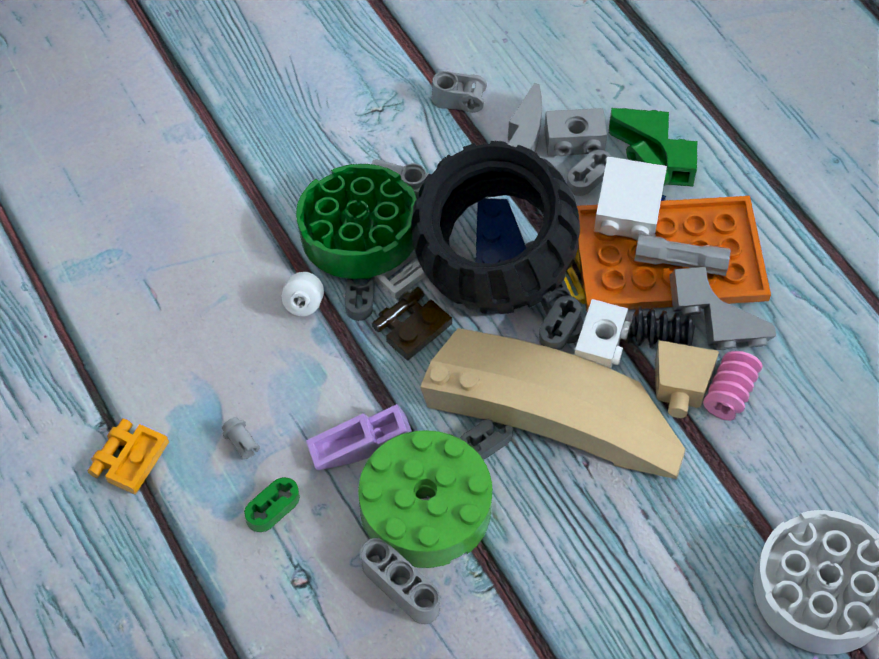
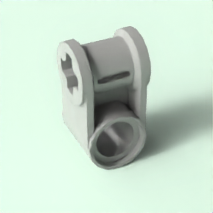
M440 71L433 77L432 102L435 106L442 109L449 108L470 113L479 112L484 106L482 94L486 90L487 82L483 77L475 74L467 75Z

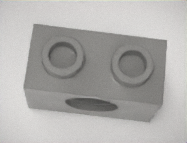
M603 108L546 111L544 131L548 156L589 154L594 150L605 151L607 130Z

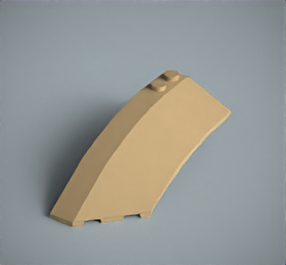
M457 328L431 360L420 386L427 408L484 420L489 419L493 420L492 422L529 431L584 450L613 462L614 466L677 479L685 455L684 446L639 381L590 360L547 346Z

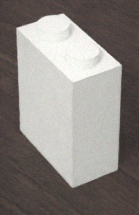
M607 157L594 232H600L608 236L630 237L638 240L639 234L655 236L667 166Z

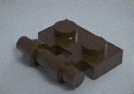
M416 287L411 292L406 291L403 293L395 305L390 309L387 307L378 314L379 317L372 322V327L377 332H381L386 327L391 330L386 335V342L407 361L452 325V317L433 300H429L423 306L418 303L425 296L419 287ZM405 311H408L411 316L405 321L401 322L397 319Z

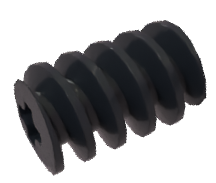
M638 306L632 316L628 344L633 336H635L637 346L641 347L644 340L648 339L651 349L654 348L659 340L692 346L695 330L692 316L687 315L684 322L681 323L679 313H675L669 321L667 311L663 310L659 318H656L655 310L651 308L647 315L643 316L642 306Z

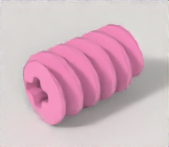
M743 351L727 352L722 358L717 374L714 376L708 394H706L703 401L704 407L708 412L728 421L734 420L736 413L743 412L745 409L744 403L748 402L749 393L753 391V383L757 381L758 373L762 370L763 365L757 357Z

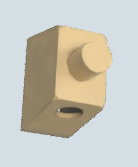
M659 340L655 356L656 399L669 403V415L676 418H684L687 416L688 406L701 407L714 372L719 351Z

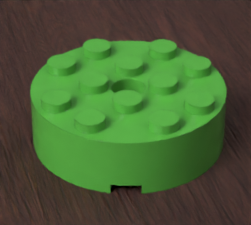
M422 430L396 436L381 445L371 455L362 470L358 488L362 525L371 539H382L414 567L434 568L450 564L451 560L462 556L466 552L467 554L470 553L479 544L488 529L492 510L493 488L487 465L473 447L447 433ZM427 496L430 497V500H421L427 498Z

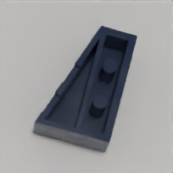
M485 198L477 202L475 263L496 264L517 257L527 249L508 199Z

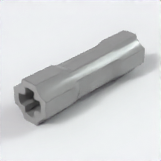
M639 234L634 261L651 264L665 263L689 268L706 267L707 273L726 276L731 249L711 245L696 246L667 241L662 237Z

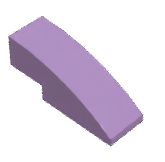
M396 404L369 418L363 413L306 440L315 468L322 470L368 459L385 442L401 434L412 432L406 414Z

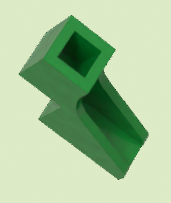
M611 108L609 120V134L629 145L641 140L644 141L664 166H667L666 169L669 174V183L667 185L694 186L697 172L698 141L668 139L669 112Z

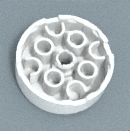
M829 510L803 512L800 516L790 519L785 523L783 521L772 531L762 549L753 577L756 603L768 625L790 644L818 654L847 653L869 643L879 633V534L869 525L855 517ZM823 579L829 581V585H827L826 581H824Z

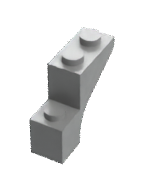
M706 267L675 269L669 275L673 311H682L683 315H696L702 313L701 309H704L708 346L717 345L718 350L736 348V343L748 342V347H762L767 345V341L776 337V329L772 323L720 300L709 285Z

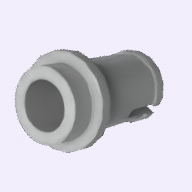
M233 417L223 424V437L232 442L242 459H248L255 455L252 449L258 452L260 446L246 430L245 421Z

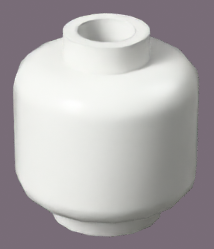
M298 272L292 275L286 281L281 294L284 307L291 314L299 317L313 314L319 308L324 295L323 284L317 276L309 272Z

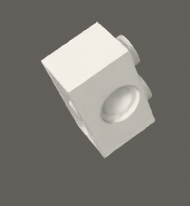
M592 299L574 355L610 369L613 364L619 365L623 352V347H620L619 343L621 339L627 340L631 322L626 321L628 308Z

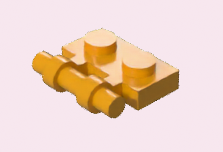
M121 419L117 427H112L107 434L108 440L103 448L97 450L91 458L93 463L87 472L91 476L99 478L104 469H109L105 475L108 483L136 495L169 444L167 436L141 424L131 434L129 431L133 424L127 419ZM119 446H125L118 457L113 456Z

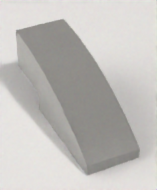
M534 82L510 119L508 145L514 147L521 145L536 152L542 117L540 84Z

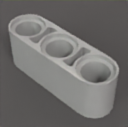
M380 538L367 540L362 545L360 551L362 569L365 575L417 623L430 624L435 621L440 612V595L437 588L391 545ZM374 555L384 557L382 561L377 563L369 561V558ZM397 577L408 579V582L403 585H396L392 581ZM422 599L430 600L433 603L426 608L416 605Z

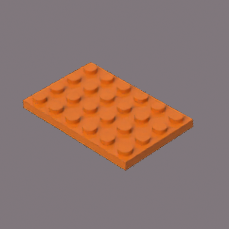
M750 196L661 201L655 232L656 237L696 246L711 245L731 249L726 276L707 273L709 285L720 300L728 304L765 302L770 300L771 292ZM598 204L577 206L580 220L578 255L586 312H588L592 299L628 308V310L637 309L638 306H642V309L673 307L669 275L675 269L689 267L634 261L638 240L630 237L608 236L600 232H594Z

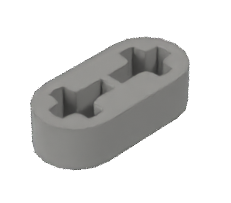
M594 150L568 172L567 185L574 195L584 196L603 181L607 157H612L608 152Z

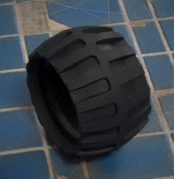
M491 141L490 144L477 146L473 143L464 146L462 151L453 156L447 155L438 163L437 169L433 174H428L419 190V198H417L413 206L411 221L414 250L427 278L444 296L454 303L464 304L469 310L480 313H487L488 310L497 311L499 314L514 313V309L527 305L530 308L542 301L543 295L548 291H555L565 279L566 270L573 265L578 250L580 234L578 208L573 193L563 176L548 160L540 158L533 150L521 145L514 147L504 141ZM507 195L525 199L538 208L544 216L543 226L533 244L517 257L496 264L470 261L457 255L449 245V238L456 220L469 206L488 197Z

